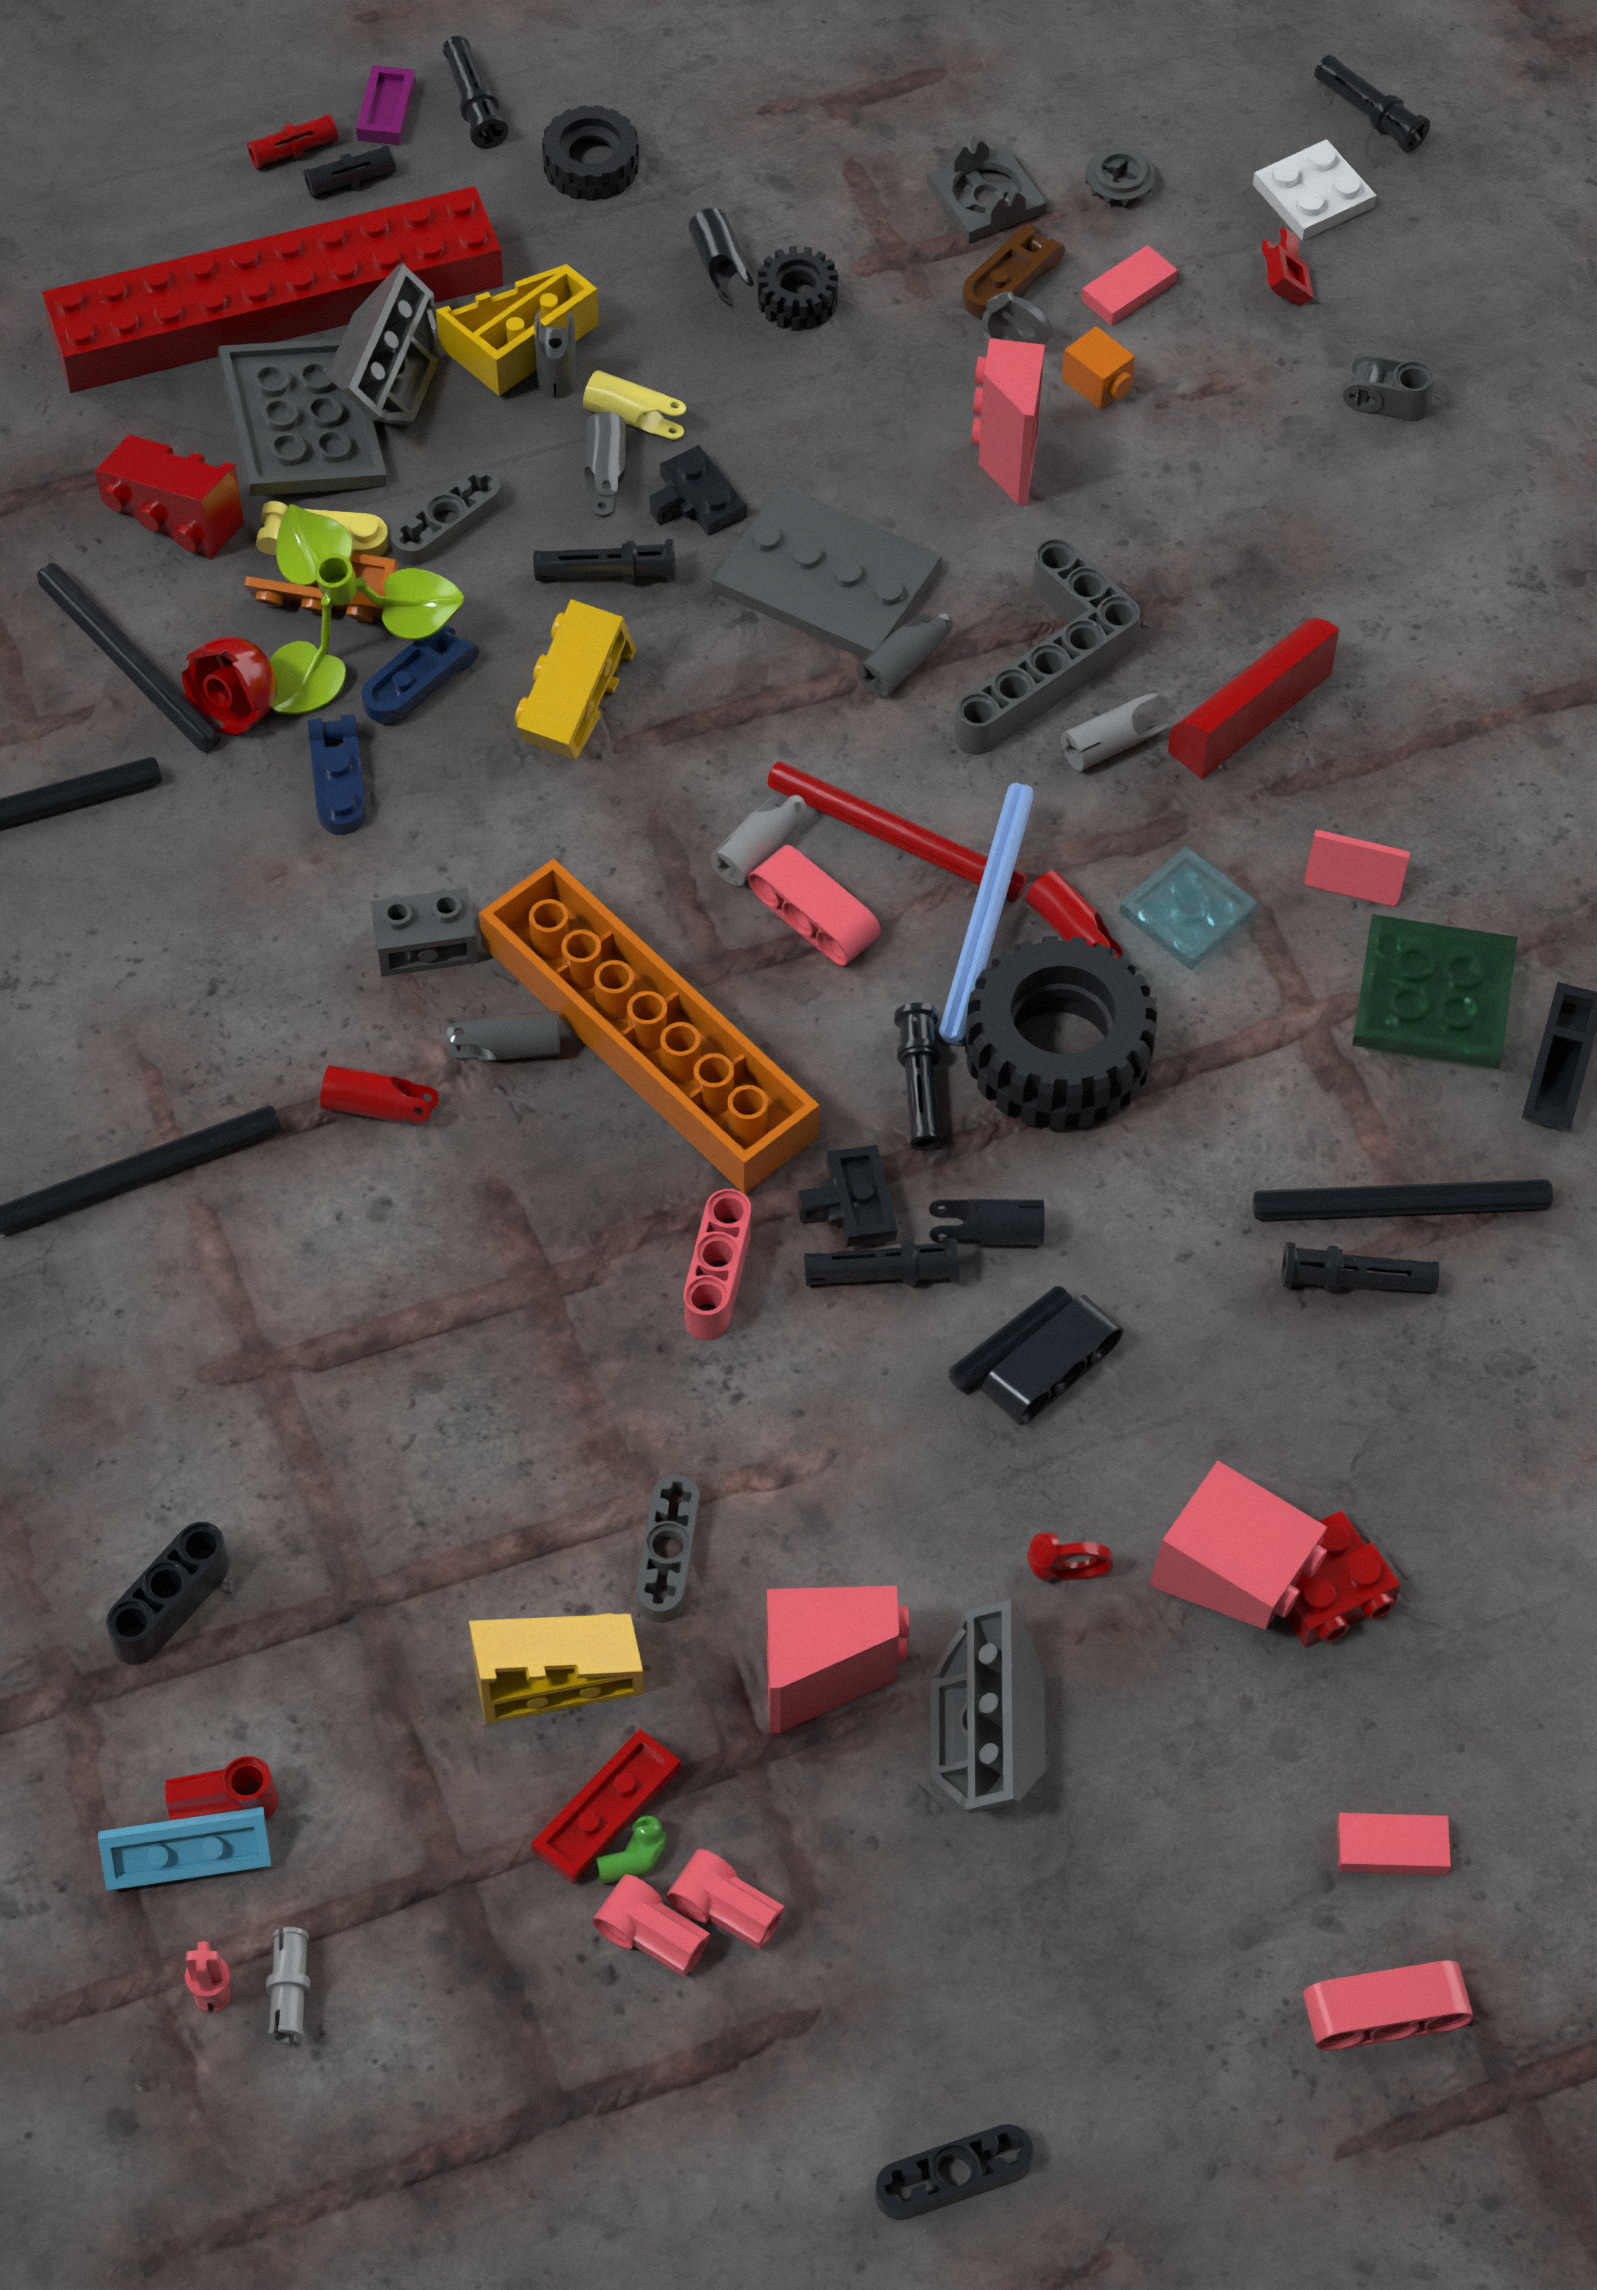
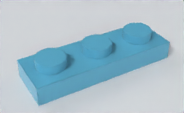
M263 1807L99 1831L98 1834L106 1891L271 1866Z

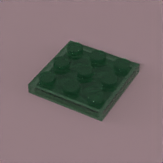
M1372 914L1352 1046L1500 1069L1518 937Z

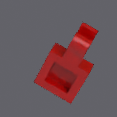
M1283 227L1280 229L1281 241L1277 246L1267 239L1262 242V253L1266 257L1268 268L1267 281L1275 294L1280 297H1286L1300 307L1313 298L1308 264L1298 257V237Z

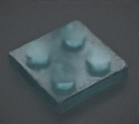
M1185 846L1120 902L1119 914L1189 970H1192L1256 914L1258 902Z

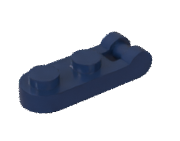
M448 624L433 636L414 641L364 684L361 693L364 712L369 718L382 723L395 722L401 719L459 669L465 670L475 662L479 654V648L466 638L462 640L457 638L455 630ZM445 651L446 653L440 655L438 652Z
M355 714L341 715V720L322 722V717L307 719L316 807L320 825L327 832L334 835L353 833L362 826L366 816ZM343 739L344 746L325 748L326 740Z

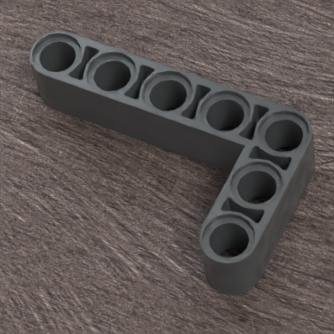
M1058 538L1048 539L1037 546L1032 583L1036 593L1069 624L974 688L958 701L955 741L958 747L966 753L978 755L991 751L1135 649L1140 618L1139 606L1066 540Z

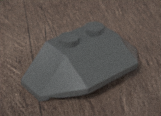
M403 263L398 265L353 313L326 376L374 421L407 426L414 422L439 363L437 326L432 313V308L435 307L434 293Z
M1011 1598L964 1610L958 1622L960 1629L946 1646L930 1678V1779L971 1814L1018 1803L1046 1771L1044 1669L1018 1605Z

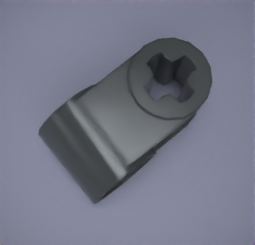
M1366 351L1355 356L1351 366L1354 375L1352 381L1346 385L1343 392V399L1347 406L1359 412L1376 413L1405 421L1421 420L1428 415L1431 410L1434 372L1430 366L1421 361L1404 360L1384 356L1376 352ZM1369 365L1373 366L1371 374H1368L1367 370ZM1366 390L1368 391V397L1364 400L1363 395Z

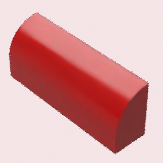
M1310 618L1304 621L1174 725L1170 731L1168 753L1200 779L1205 778L1332 675L1339 628L1319 618Z

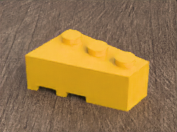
M568 264L515 282V289L491 297L489 292L475 296V303L451 310L449 306L436 310L439 347L498 396H501L536 370L534 323L538 310L541 312V323L545 327L568 328V314L572 312L575 325V341L599 325L597 288Z
M571 599L565 613L560 612L555 618L551 630L553 642L547 655L542 654L537 660L533 672L534 686L529 697H523L519 702L515 713V723L525 743L577 760L601 716V711L597 709L604 692L613 694L619 684V678L613 677V674L622 658L631 661L637 649L622 616Z
M605 1613L588 1616L469 1621L474 1668L486 1725L644 1694L643 1669L631 1614Z

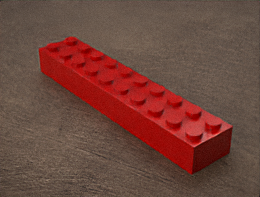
M472 186L42 291L48 327L70 393L215 358L218 357L219 346L275 343L348 325L353 313L387 276L402 263L434 293L435 303L504 285L501 248L477 188Z

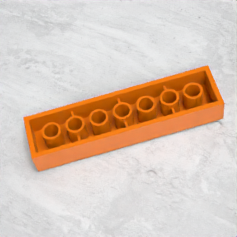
M554 858L479 912L482 946L550 1011H557L558 1018L743 1194H746L819 1137V1104Z

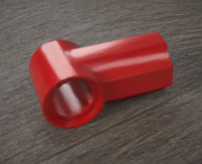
M243 1756L234 1759L227 1765L226 1769L165 1780V1796L170 1821L258 1807L264 1808L266 1821L274 1814L278 1807L279 1796L268 1765L262 1759L254 1756ZM261 1785V1788L254 1794L240 1795V1792L247 1786Z

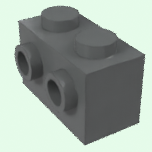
M444 888L433 893L411 896L393 895L382 900L370 901L381 977L478 963L476 934L468 888L454 890Z

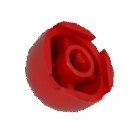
M221 636L198 647L187 655L185 660H189L188 668L182 671V683L186 696L206 717L211 715L224 724L217 728L220 732L237 735L260 722L268 714L277 695V679L273 665L267 655L254 643L244 638Z

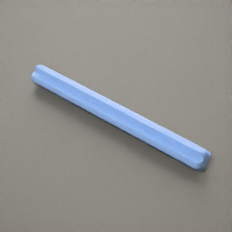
M1012 783L1008 786L939 1028L940 1040L945 1043L961 1045L965 1042L970 993L975 990L976 979L982 970L986 969L1034 799L1033 788L1028 785Z

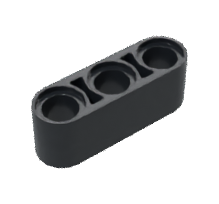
M1081 1295L1002 1360L985 1379L982 1385V1392L1018 1425L1023 1426L1033 1420L1104 1359L1118 1344L1124 1330L1088 1296Z
M196 1522L185 1527L112 1606L107 1614L106 1626L114 1654L120 1661L128 1665H140L151 1660L224 1580L229 1571V1559L223 1534L217 1526L209 1522ZM210 1550L214 1552L206 1559L192 1558L199 1551ZM175 1588L179 1590L173 1597L160 1598L157 1596L165 1589ZM132 1627L144 1628L142 1633L134 1637L122 1635L123 1632Z

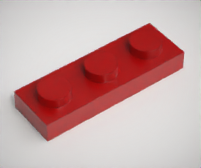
M639 1728L531 1842L532 1852L573 1885L596 1861V1858L612 1844L681 1770V1760Z

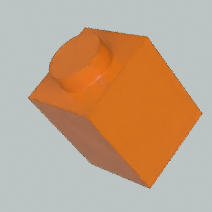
M1095 326L1064 349L1062 380L1101 410L1114 399L1123 398L1131 389L1134 382L1135 356Z

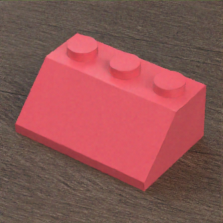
M990 338L987 357L978 356L975 384L983 385V388L976 387L973 415H981V418L974 417L971 444L979 445L978 464L1018 505L1027 506L1038 437L1045 345Z

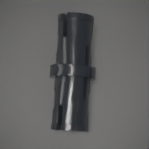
M385 145L382 148L351 156L350 153L340 155L339 161L312 169H305L303 174L311 197H315L318 194L349 186L350 189L360 187L361 181L388 173H395L396 166L389 146Z

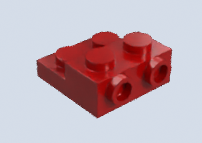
M1342 1510L1318 1521L1327 1526L1321 1547L1328 1550L1327 1554L1311 1578L1303 1573L1295 1585V1588L1300 1590V1594L1285 1617L1305 1648L1320 1640L1327 1644L1339 1639L1349 1630L1350 1625L1366 1617L1369 1621H1373L1386 1615L1395 1606L1400 1588L1399 1581L1373 1542L1367 1545L1364 1544Z

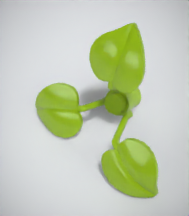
M290 504L283 516L278 531L276 543L277 563L284 578L292 584L310 587L318 583L323 596L321 599V645L317 650L309 642L295 641L282 646L274 653L270 662L273 665L277 679V695L272 709L277 713L286 715L307 714L327 706L341 692L346 680L345 665L341 659L332 655H326L330 647L331 608L333 605H345L354 599L357 592L361 591L376 605L385 606L382 619L390 633L403 640L418 641L438 633L463 606L464 595L457 586L446 578L417 568L402 569L390 574L384 583L386 597L378 595L367 585L364 578H356L350 562L353 542L349 531L341 523L330 517L315 514Z

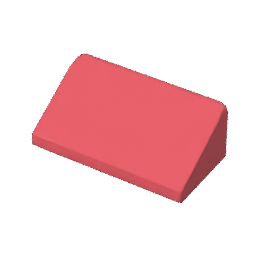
M1316 830L1304 884L1308 887L1396 907L1399 904L1411 852Z

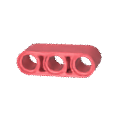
M790 845L781 847L748 875L749 885L755 895L837 965H847L882 934L878 920L867 907Z
M722 1189L709 1197L684 1288V1324L687 1331L693 1337L701 1340L719 1338L727 1331L751 1240V1203L745 1194L735 1189ZM732 1218L737 1220V1222L725 1224L720 1222V1220ZM714 1261L727 1263V1265L722 1267H713L708 1264ZM702 1305H712L717 1307L710 1311H702L698 1309V1307Z
M1438 1961L1330 1979L1313 1984L1303 1992L1317 2049L1322 2051L1341 2050L1452 2031L1464 2027L1474 2019L1460 1964L1456 1961Z

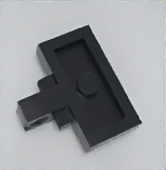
M699 445L660 463V476L666 484L663 485V489L649 497L650 514L659 526L681 515L685 518L693 516L705 533L710 536L747 517V504Z
M872 1145L828 1151L826 1162L830 1179L821 1181L820 1188L799 1190L797 1209L800 1222L811 1223L828 1220L829 1225L841 1224L846 1247L896 1241L898 1228L878 1146Z

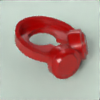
M1052 1532L1036 1534L1032 1538L1029 1552H1027V1561L1035 1576L1044 1582L1051 1579L1083 1580L1096 1578L1110 1572L1113 1568L1112 1551L1109 1547L1092 1542H1076L1061 1545L1059 1544L1057 1534ZM1078 1555L1093 1556L1091 1559L1082 1562L1067 1561Z

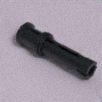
M452 36L444 42L443 47L445 49H442L448 61L454 81L462 97L460 104L461 115L471 126L469 132L473 144L482 149L494 148L502 144L509 133L507 122L498 114L499 103L497 97L485 87L480 70L471 52L469 41L464 36ZM481 131H485L486 136H483Z
M1327 55L1318 63L1314 73L1315 78L1324 82L1345 98V100L1368 115L1375 130L1382 133L1387 132L1398 141V146L1405 152H1411L1421 145L1430 129V120L1424 115L1416 116L1404 107V101L1397 95L1385 96L1362 77L1339 62L1336 57ZM1346 82H1347L1349 85H1351L1353 88H1355L1357 91H1359L1360 93H1362V95L1359 94L1358 92H1356V91H1355L1354 89H1352L1350 86H1348V85L1346 84Z
M666 539L664 544L636 545L634 540L626 541V543H622L621 548L534 550L533 556L536 581L541 579L623 576L624 581L628 580V583H635L637 578L666 577L667 581H675L676 576L673 539Z
M916 1002L905 1004L894 1012V1023L900 1028L901 1045L897 1048V1060L906 1070L911 1147L915 1150L929 1151L940 1147L942 1144L935 1066L941 1058V1046L935 1042L934 1025L938 1022V1010L931 1004ZM922 1089H923L924 1112H923V1105H922V1092H921Z
M949 1237L947 1243L916 1245L914 1240H905V1243H900L901 1248L804 1253L806 1286L903 1279V1284L908 1283V1286H916L918 1280L949 1278L951 1283H959L957 1238Z
M1286 1242L1282 1257L1281 1284L1282 1287L1291 1288L1293 1283L1323 1285L1325 1291H1334L1339 1289L1340 1285L1423 1291L1435 1294L1438 1289L1440 1269L1438 1261L1424 1262L1387 1257L1346 1255L1337 1246L1329 1245L1327 1250L1296 1248L1294 1242ZM1372 1272H1384V1273H1395V1274H1383V1273H1372Z

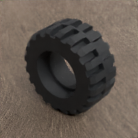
M1058 936L1042 937V943L1033 945L1032 941L1028 940L1015 945L1013 954H1010L1008 951L1002 952L992 960L991 968L988 967L982 970L976 979L975 990L970 993L968 1001L965 1052L967 1053L969 1073L972 1078L978 1080V1090L988 1100L995 1097L996 1108L1007 1116L1011 1117L1013 1113L1021 1116V1123L1036 1127L1037 1122L1050 1124V1130H1064L1066 1124H1076L1077 1129L1093 1126L1094 1118L1099 1116L1102 1121H1107L1119 1114L1120 1104L1124 1107L1130 1105L1138 1096L1139 1087L1146 1084L1153 1060L1157 1031V1008L1155 1000L1150 997L1151 988L1147 981L1140 974L1134 977L1135 966L1125 957L1121 956L1117 960L1113 957L1112 949L1100 943L1096 947L1086 945V939L1072 936L1071 941H1058ZM1065 1012L1088 1020L1100 1030L1105 1038L1088 1050L1072 1054H1057L1044 1051L1030 1044L1020 1035L1016 1028L1029 1018L1042 1013Z

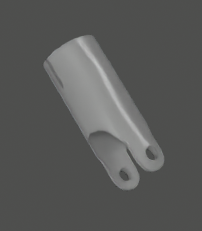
M1158 694L1140 696L1061 734V745L1063 750H1068L1064 754L1071 766L1077 771H1082L1166 730L1169 724L1156 726L1141 734H1137L1133 728L1132 715L1139 706L1157 698Z
M793 795L784 802L781 797L772 796L760 808L751 812L712 853L710 862L716 873L732 885H743L748 880L749 873L768 859L789 835L793 826L804 815L806 806L803 798ZM795 803L799 806L798 811L795 810Z

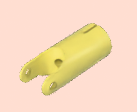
M599 370L592 374L584 392V409L594 413H616L623 417L627 425L667 439L676 440L683 436L684 429L681 425L666 420L659 413L662 412L670 416L683 415L686 411V405L682 401Z

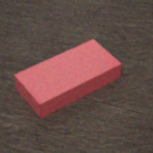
M1146 245L1083 287L1081 300L1112 326L1177 282L1178 270L1149 245Z
M1371 1813L1338 1814V1872L1448 1875L1451 1867L1448 1816Z

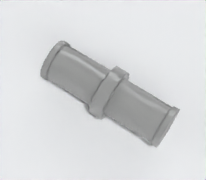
M285 1927L283 1931L277 1929L273 1933L272 1974L266 1979V1993L271 1997L268 2040L279 2045H293V2035L296 2043L304 2040V1998L310 1994L311 1982L310 1978L305 1975L309 1934L307 1931L296 1927Z

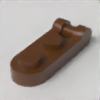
M1030 224L1024 225L966 279L963 285L962 298L965 309L975 316L983 317L984 312L987 310L985 304L992 297L1005 291H1012L1014 296L1018 297L1048 268H1055L1060 263L1065 254V246L1055 239L1048 241L1041 237V231Z

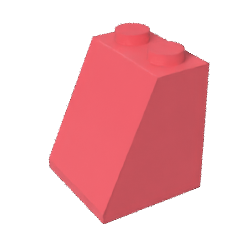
M1217 1460L1162 1539L1150 1585L1160 1591L1266 1630L1276 1614L1285 1618L1300 1594V1590L1295 1588V1585L1303 1573L1311 1578L1324 1560L1328 1550L1321 1547L1327 1526Z
M897 1586L767 1589L766 1637L770 1734L782 1733L896 1681L898 1661H907V1638H909L908 1605L898 1606Z

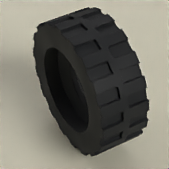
M584 105L573 110L570 108L563 111L562 115L555 116L551 120V124L546 126L544 130V138H542L544 174H547V181L550 185H554L561 194L565 193L570 198L576 200L579 198L586 199V201H595V199L602 198L605 200L611 198L614 194L619 195L625 191L628 185L631 186L635 181V174H638L639 138H637L635 126L630 124V120L626 116L620 115L619 111L612 108L609 110L604 108V106L595 105V107ZM600 143L611 147L613 153L611 158L603 162L589 164L571 159L569 151L579 144Z

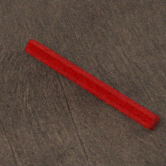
M781 761L776 762L767 777V785L770 788L789 797L793 795L801 796L805 804L974 883L981 884L988 857ZM1013 870L1006 894L1007 898L1017 900L1021 896L1026 886L1027 877L1025 874Z

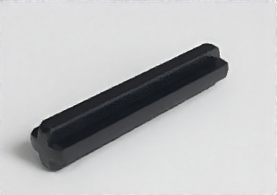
M1062 1286L1053 1287L951 1366L949 1369L951 1383L962 1393L971 1391L985 1380L1002 1360L1074 1300L1071 1294Z

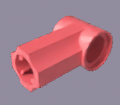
M697 1849L666 1894L670 1904L687 1918L701 1924L707 1923L709 1920L757 1950H760L762 1946L769 1942L784 1914V1906L737 1878V1874L732 1866L718 1855L704 1849Z
M629 1874L622 1877L592 1919L594 1927L612 1943L624 1949H632L635 1946L683 1978L695 1968L710 1941L709 1932L664 1905L661 1896L650 1885Z

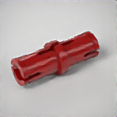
M328 113L323 117L294 126L292 123L284 125L281 128L282 131L255 141H249L246 145L252 164L256 169H259L264 165L292 156L293 159L303 157V152L331 141H337L338 132L331 115Z

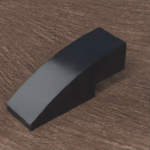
M1557 982L1521 1119L1566 1131L1571 1130L1597 1030V992Z

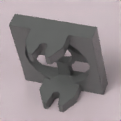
M978 134L973 135L971 145L968 148L962 139L958 140L949 154V165L932 171L927 175V185L968 243L1046 213L1047 202L1007 146L1004 144L989 150V146ZM986 170H997L1008 175L1010 180L996 184L991 181H985L980 173ZM965 179L971 187L969 195L956 200L954 196L955 185L958 181ZM984 190L994 192L987 204L978 202L974 197L975 194ZM975 209L976 211H979L981 213H976L971 210Z

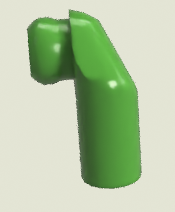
M644 1816L635 1821L632 1826L634 1835L624 1852L596 1858L601 1884L620 1881L624 1875L628 1874L635 1877L646 1875L653 1869L666 1846V1833L662 1830V1823L657 1818Z

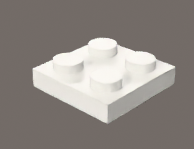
M1327 139L1254 172V187L1302 241L1375 208L1377 195Z

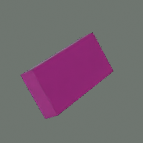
M372 65L356 126L357 141L391 145L401 144L416 84L415 70Z

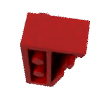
M129 434L95 470L100 499L110 509L117 512L122 511L139 520L148 530L153 532L159 531L175 540L183 549L189 552L195 551L211 560L244 524L236 465L225 461L220 467L205 464L204 456L193 452L187 458L172 454L174 451L169 445Z

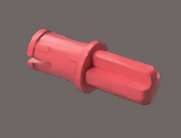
M197 1942V1950L187 1951L185 1956L187 1964L185 1973L186 1986L194 1994L195 2002L201 2010L209 2012V2003H212L214 2012H219L227 2006L231 1997L228 1986L230 1980L229 1967L220 1958L218 1951H211L209 1942Z

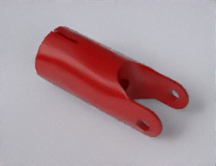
M1052 870L1045 873L1032 884L1026 894L1025 901L1064 941H1071L1072 936L1086 939V945L1096 947L1100 943L1110 949H1114V958L1117 960L1123 956L1122 947L1110 935L1109 929L1100 914L1057 871Z
M328 1065L323 1077L320 1094V1106L322 1109L393 1121L409 1120L424 1122L431 1116V1109L435 1108L439 1102V1094L433 1087L415 1084L409 1080L392 1075L335 1065ZM423 1094H429L431 1100L426 1101ZM415 1108L422 1109L423 1114H417Z

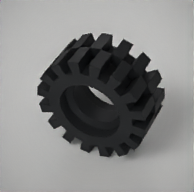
M789 246V254H785L781 248L775 251V259L767 256L764 259V266L760 265L758 271L759 309L761 313L765 312V318L770 323L777 318V327L783 329L787 323H792V331H799V324H805L807 330L814 329L815 320L821 325L826 323L827 314L833 316L836 311V305H838V270H835V263L832 259L825 261L826 254L818 251L813 256L812 248L806 246L803 253H797V246ZM799 283L814 289L804 293H792L784 290L783 287Z

